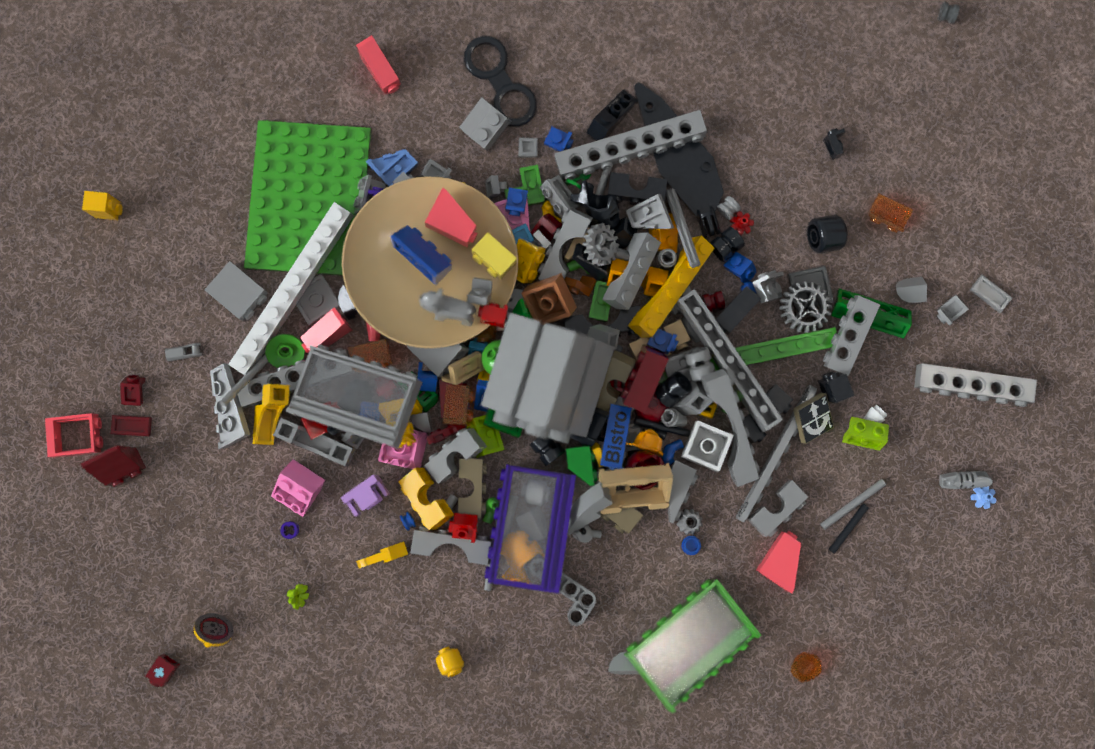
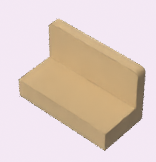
M475 351L449 365V373L441 377L442 381L458 385L483 371L481 352Z

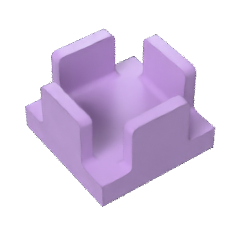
M372 475L340 498L348 505L354 516L358 517L361 513L354 504V501L362 511L365 509L369 510L383 500L376 486L379 487L384 496H388L390 493L379 475Z

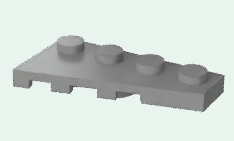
M223 363L210 371L212 394L216 396L214 413L218 415L219 424L216 425V432L220 433L218 449L227 448L250 435L238 395L226 407L219 403L235 386L230 366L227 363Z

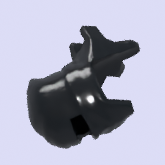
M584 180L581 183L580 193L571 194V202L582 204L588 216L593 217L590 227L591 225L604 223L610 226V230L614 229L620 222V209L617 198L613 195L594 194V186Z

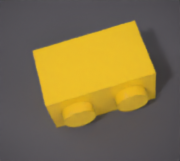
M84 191L82 210L95 218L118 220L123 208L122 204H120L121 202L109 193Z

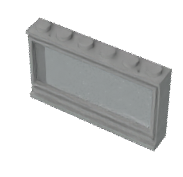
M318 344V347L310 345L308 357L286 412L399 449L422 382L417 379V375L406 372V374L399 373V369L388 366V369L382 368V364L375 361L366 363L359 356L353 355L350 358L346 356L347 353L335 350L334 353L329 351L330 348Z

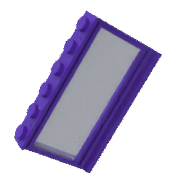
M506 464L505 469H501L500 480L503 481V487L498 488L497 494L500 506L499 508L495 507L494 513L497 525L492 527L491 539H494L493 547L489 546L487 557L491 559L490 567L486 566L484 578L488 579V583L559 593L576 475Z

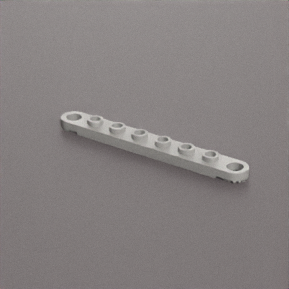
M808 385L797 406L813 398L817 388ZM794 411L758 475L759 479L755 480L741 509H739L740 511L736 515V519L741 522L747 519L755 503L758 504L762 499L763 494L761 492L763 488L768 487L770 484L773 470H777L782 460H780V457L790 448L791 443L789 441L791 437H795L798 433Z

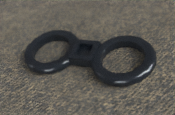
M480 36L473 39L467 45L464 52L466 69L473 76L490 82L496 92L493 99V107L503 115L505 114L500 107L502 98L512 91L523 93L529 100L530 108L521 118L507 117L511 120L508 126L520 127L527 124L533 119L537 111V100L529 87L521 83H512L507 75L505 67L508 63V53L505 46L492 36ZM483 44L494 46L500 54L498 66L490 71L477 69L471 60L474 49Z

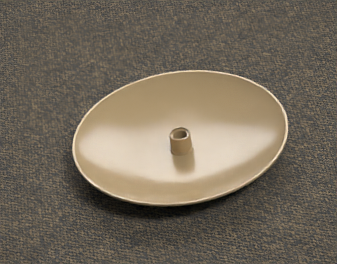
M416 177L403 180L383 189L360 209L352 221L344 241L342 273L346 290L354 307L361 317L380 334L411 347L443 348L465 342L490 326L480 323L481 317H478V311L481 304L471 303L476 307V313L473 314L474 321L472 326H465L459 320H435L433 312H429L420 306V296L429 291L438 292L441 288L443 289V295L467 302V295L472 290L473 278L490 279L493 283L491 300L488 304L496 303L500 305V308H504V305L508 304L515 287L518 273V253L513 232L505 216L483 193L465 183L449 178ZM442 188L449 192L476 225L478 235L474 243H470L468 248L425 227V220ZM407 225L412 229L414 227L422 233V238L426 242L430 240L437 247L436 251L442 255L444 253L450 258L452 270L437 285H434L393 247L390 238L393 233ZM487 232L517 258L516 264L501 280L498 277H492L487 272L488 268L485 265H479L472 258V248Z

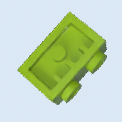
M486 415L466 421V429L474 428L487 445L476 456L477 458L505 450L499 431L483 425Z
M851 417L849 429L843 435L842 442L880 451L888 442L889 425Z

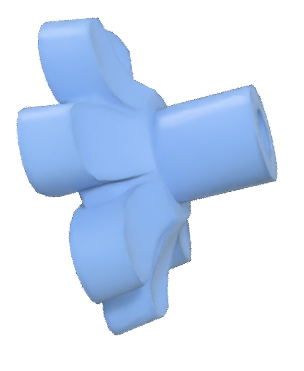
M988 486L973 489L976 494L971 495V500H976L975 506L977 508L983 506L984 509L990 508V503H996L997 499L993 497L995 494L994 489L989 490Z

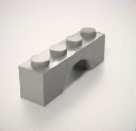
M574 208L570 209L569 212L565 211L561 220L564 222L561 229H557L553 237L556 241L553 246H549L545 256L548 259L546 263L542 262L538 270L540 274L538 280H543L560 273L565 279L569 268L565 265L562 258L563 246L571 238L583 237L593 217Z
M634 233L627 247V251L630 254L629 263L622 275L609 284L602 299L615 309H630L661 244L659 240L649 233Z
M283 418L280 419L273 435L349 467L356 451L355 448L325 435L311 440L305 427Z
M420 526L419 530H414L410 553L431 556L438 546L449 543L462 548L469 563L488 565L489 558L487 557L492 541H488L489 537L477 535L475 543H471L470 539L452 538L448 530L439 529L437 533Z

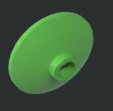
M280 334L273 337L267 343L265 354L267 360L273 366L279 368L282 366H295V362L303 360L305 350L301 346L302 342L297 337L290 334ZM287 347L289 349L287 351H284L282 348Z

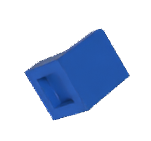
M419 362L417 379L422 382L419 391L436 392L437 375L432 371H422L423 362Z

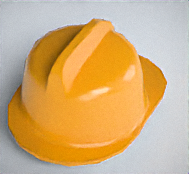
M651 429L640 432L633 444L625 443L633 445L640 450H648L658 456H663L661 452L663 441Z

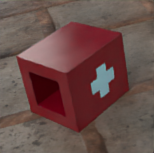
M166 654L158 656L145 677L150 679L149 682L152 685L163 687L168 684L180 664Z

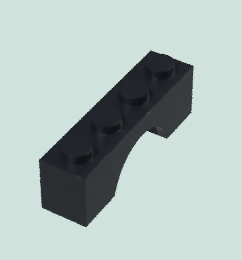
M640 305L630 307L629 310L620 309L618 318L608 327L620 330L619 337H621L620 334L628 333V336L637 335L628 325L640 310ZM583 314L564 318L565 329L587 336L590 327L595 326L589 323Z

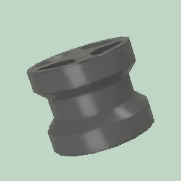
M943 2L939 11L938 21L947 20L949 23L954 24L960 6L956 4L952 6L947 2Z

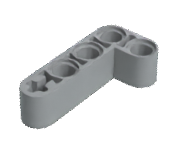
M536 557L530 562V571L542 580L543 571L538 570L536 572L533 564L542 562L543 568L544 559ZM562 572L559 592L574 602L567 613V617L572 625L579 626L585 621L595 606L596 597L592 591ZM567 584H575L576 591L574 593H567L565 590ZM585 594L592 596L590 604L582 602V597ZM579 611L582 617L580 620L574 621L571 619V613Z

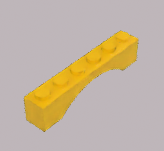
M702 235L692 238L700 265L695 268L690 267L683 247L676 266L667 281L653 298L637 312L628 325L641 338L653 337L714 250V247Z

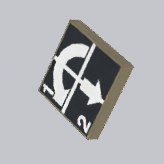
M820 393L793 408L800 441L803 444L809 443L834 428L826 393Z

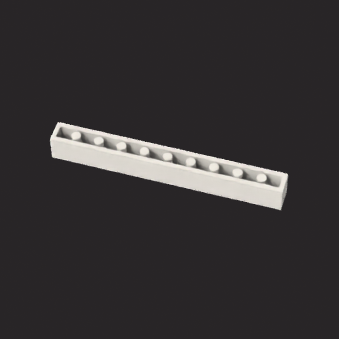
M335 202L332 204L228 364L229 366L245 375L262 358L267 343L277 335L354 217L352 213Z

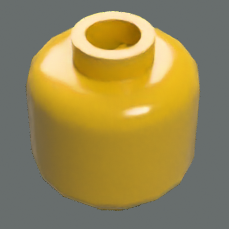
M449 646L439 651L440 654L436 657V663L441 674L451 678L461 673L464 661L459 650L456 648L450 649Z

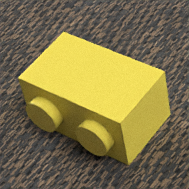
M488 232L472 248V258L479 265H485L488 268L487 272L492 277H498L500 280L517 262V258Z

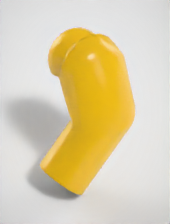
M545 201L542 205V215L550 213L562 223V219L554 215L551 203Z

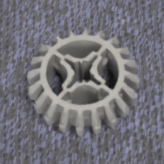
M804 281L802 285L796 283L795 288L790 286L788 288L789 292L783 293L785 298L780 299V302L785 304V306H780L779 310H785L781 317L786 316L788 318L784 321L785 324L792 323L790 329H794L797 326V332H801L802 329L804 333H808L809 330L815 332L816 326L822 328V322H828L825 316L831 315V312L827 311V309L832 308V305L826 303L830 300V297L825 298L823 296L827 291L820 292V285L814 288V282H811L808 286L807 282ZM797 293H810L806 300L795 297ZM815 300L819 302V312L814 306ZM792 302L797 309V313L795 316L791 308ZM808 302V306H807V309H808V310L804 311V310H803V309H804V306H803V305ZM805 315L816 318L813 322L800 321Z

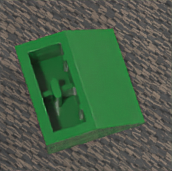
M590 446L567 448L565 451L568 470L588 486H593L594 481H597L596 469L592 470V462H595L593 450H590Z

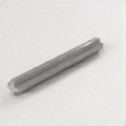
M671 188L666 190V197L691 268H695L700 265V261L675 189Z

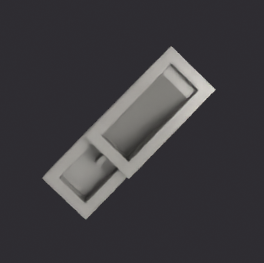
M599 482L574 502L571 506L568 527L569 535L601 517L600 511L613 504L608 487H603L602 483Z

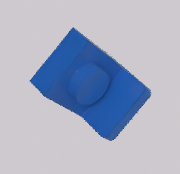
M552 126L544 141V145L559 152L571 149L574 142L572 132L565 133Z
M509 188L505 211L509 212V215L520 217V214H525L528 190Z
M658 328L653 337L649 338L647 346L668 355L670 350L674 352L678 341L675 340L677 335H672Z

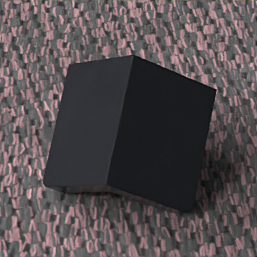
M626 217L622 218L614 229H611L615 231L613 236L618 237L615 241L619 244L620 249L628 246L634 233H637V228H632L630 221Z

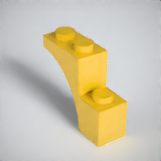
M263 385L262 405H255L253 444L274 445L275 436L273 435L279 416L289 402V385Z

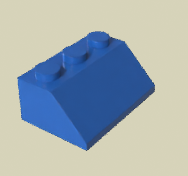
M407 225L390 236L393 247L434 285H437L452 270L450 258L444 253L442 255L436 251L437 247L430 240L426 242L422 238V233L414 227L412 229Z

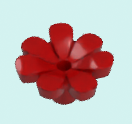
M741 211L736 212V217L733 216L729 220L733 223L730 227L737 230L740 236L743 235V232L746 234L751 232L749 226H753L754 221L749 220L750 214L745 213L743 215Z

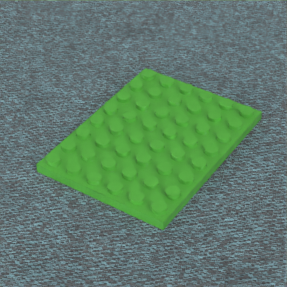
M258 120L245 269L289 272L335 202L352 213L354 217L316 274L343 276L342 251L348 229L357 215L354 214L355 207L353 205L355 198L359 194L358 183L368 172L366 161L369 159L371 128Z

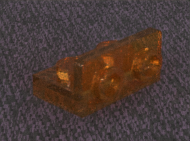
M446 384L444 424L469 427V423L473 421L471 403L475 401V391H472L470 386Z

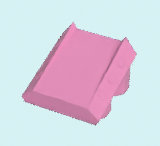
M414 430L412 435L416 442L412 443V446L405 444L403 448L399 449L382 443L378 461L409 469L421 468L427 443V433Z

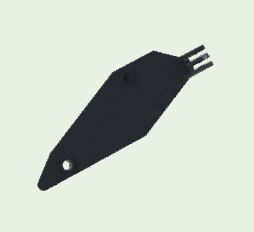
M641 83L634 85V91L645 126L677 117L659 95ZM652 105L653 108L648 109L646 106ZM688 128L680 129L685 134L690 132ZM664 133L662 135L665 139H670L672 137L669 133ZM649 138L650 144H653L654 141ZM690 141L679 148L673 146L667 148L662 153L653 152L659 173L664 179H667V183L675 189L678 196L695 214L702 236L707 238V231L710 237L714 236V228L717 235L721 234L715 211L724 191L713 156L700 141L695 143Z

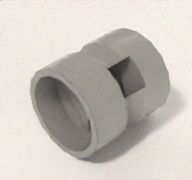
M709 347L697 348L684 354L687 365L691 366L689 373L692 381L701 380V376L716 371L714 363L710 362L712 357ZM701 360L704 361V362H702V363L696 364V362H698V361H701Z

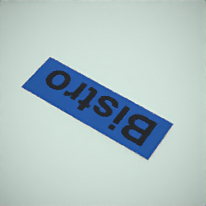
M611 404L601 466L622 469L632 408Z

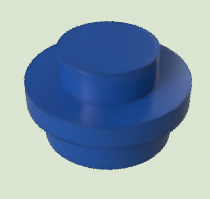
M687 536L683 539L681 547L686 554L695 555L701 549V542L695 536Z

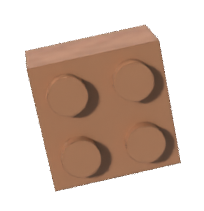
M561 273L532 283L521 293L533 319L542 322V325L569 317L577 308Z

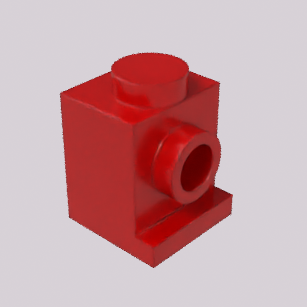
M496 303L480 305L478 317H481L480 323L504 328L508 305H504V308H500V305Z
M454 513V520L449 521L448 531L452 533V538L470 539L471 543H475L478 515Z

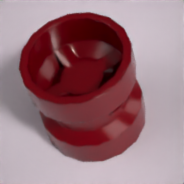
M716 291L711 295L707 293L701 296L702 301L710 312L714 309H725L722 291Z

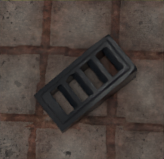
M580 243L576 244L572 258L597 281L607 277L611 264L604 266L593 265L592 260L588 261L587 259L589 254L584 253L586 247Z

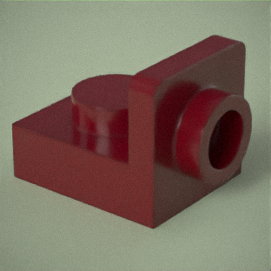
M128 375L120 382L121 405L141 406L143 404L142 385L145 383V378L138 375Z

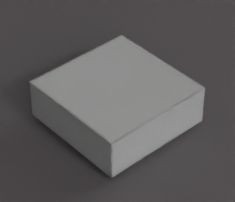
M519 138V157L537 158L538 138Z

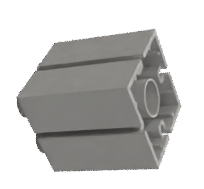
M510 313L481 405L496 410L493 421L515 428L518 426L525 429L526 433L537 437L551 438L564 443H569L571 434L586 437L615 347L577 332L546 323L542 325V322Z

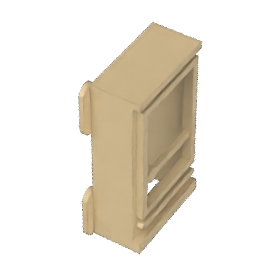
M666 463V466L657 465L609 471L599 469L598 483L601 482L603 487L609 488L613 504L601 510V514L619 513L622 511L621 508L648 506L650 510L669 507L673 475L669 463ZM658 482V487H652L647 490L631 489L630 487ZM618 485H626L625 490L616 491V487Z

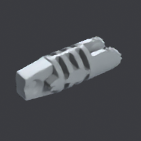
M985 471L952 472L941 474L939 478L941 488L947 489L989 487L993 483V480Z

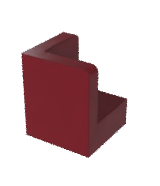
M548 213L541 217L530 233L533 235L539 230L550 242L557 229H561L563 224Z

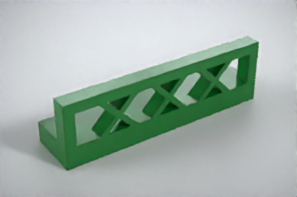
M839 288L831 316L839 319L843 315L846 316L848 311L846 307L850 298H854L855 295L859 294ZM859 295L880 304L879 308L881 309H878L870 327L871 329L905 338L912 325L911 310ZM860 312L854 314V321H861L862 315Z

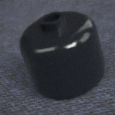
M838 215L813 218L807 227V239L811 249L816 253L841 250L846 245L848 239L845 221Z

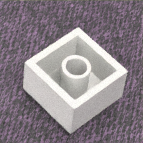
M697 420L693 424L681 458L719 472L734 435Z

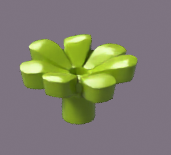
M297 584L295 590L287 592V596L290 597L288 603L293 605L294 609L298 610L299 607L305 605L304 599L307 600L309 597V593H305L308 590V586Z

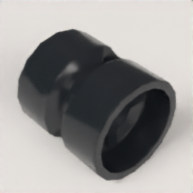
M728 227L721 233L722 237H716L710 242L714 247L712 252L722 262L728 260L733 255L732 252H738L745 246L744 240L733 227Z
M676 371L666 381L656 387L655 393L663 405L671 408L692 391V385L684 374Z
M539 437L530 446L536 454H540V460L547 466L561 456L565 450L559 443H555L554 439Z

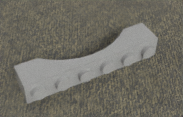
M720 369L701 376L706 395L724 409L732 426L734 435L733 445L727 465L733 482L739 487L758 480L760 468L752 456L755 454V451L747 439L750 435L747 427L742 422L745 418L742 410L738 409L737 403L739 398L736 391L733 392L732 385H734L731 374Z

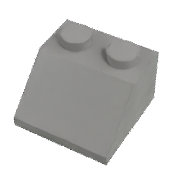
M481 97L459 128L481 147L489 150L511 120Z

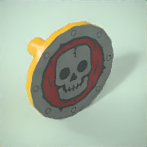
M207 613L200 616L193 627L194 634L207 648L228 643L234 632L230 621L222 615Z

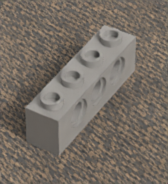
M859 295L850 298L846 307L848 309L846 316L843 315L839 322L838 334L835 333L831 340L833 345L830 352L827 351L823 358V362H825L823 366L849 376L880 304ZM856 312H860L862 315L860 322L854 321L853 316ZM851 329L854 332V337L851 340H847L845 334ZM844 347L846 350V355L843 358H840L838 356V350Z

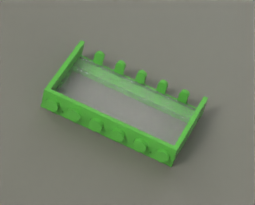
M707 579L700 585L701 589L697 593L693 591L686 597L687 601L683 605H676L671 610L672 614L670 616L662 617L657 621V627L653 630L650 628L645 631L638 643L634 641L626 648L628 651L624 655L660 699L668 712L674 713L676 705L681 701H687L692 691L700 689L704 686L703 682L707 678L718 674V669L723 664L733 661V656L738 651L745 650L753 638H760L762 636L718 579Z

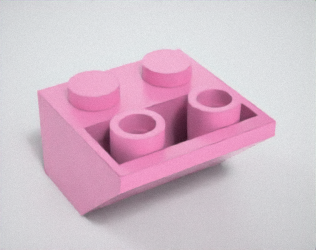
M293 459L280 472L271 497L304 517L321 491L325 480Z

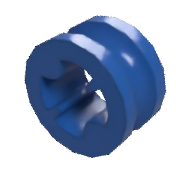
M409 511L406 512L405 516L400 515V519L407 531L412 526L416 527V523Z

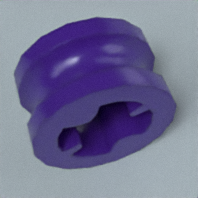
M292 521L285 522L280 529L281 535L286 539L295 538L299 533V526ZM286 526H293L294 534L290 533L287 535L285 533L287 531L285 530Z

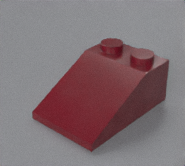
M118 445L80 464L85 471L103 485H113V487L125 483L124 479L128 477L135 478L141 475V470L146 468L136 447Z

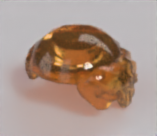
M808 652L797 655L791 665L792 675L802 683L810 682L811 679L814 680L822 672L820 658Z

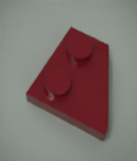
M454 420L447 424V428L443 430L439 428L431 432L430 436L426 437L427 442L433 446L458 433L461 429H466L463 421L458 422V420Z

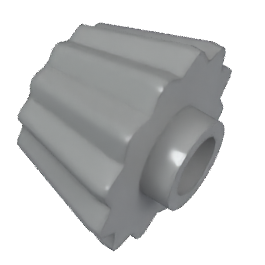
M685 509L681 513L677 526L686 535L689 533L694 535L702 526V517L694 509ZM688 518L693 520L692 525H687L686 520Z

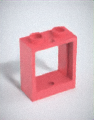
M89 413L45 418L48 457L56 458L101 453V448H103V438L100 436L102 420L98 414ZM89 420L91 448L62 451L60 423Z

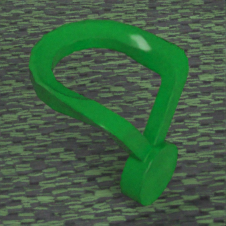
M580 174L579 177L573 180L567 179L565 184H573L581 190V185L577 182L588 180L591 174Z

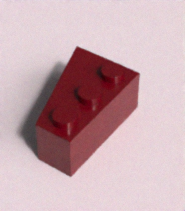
M644 344L642 345L634 369L629 374L628 385L623 388L621 393L624 405L644 413L646 412L669 360L665 353Z

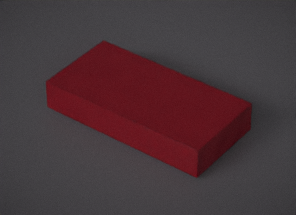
M112 415L110 434L150 437L152 417Z

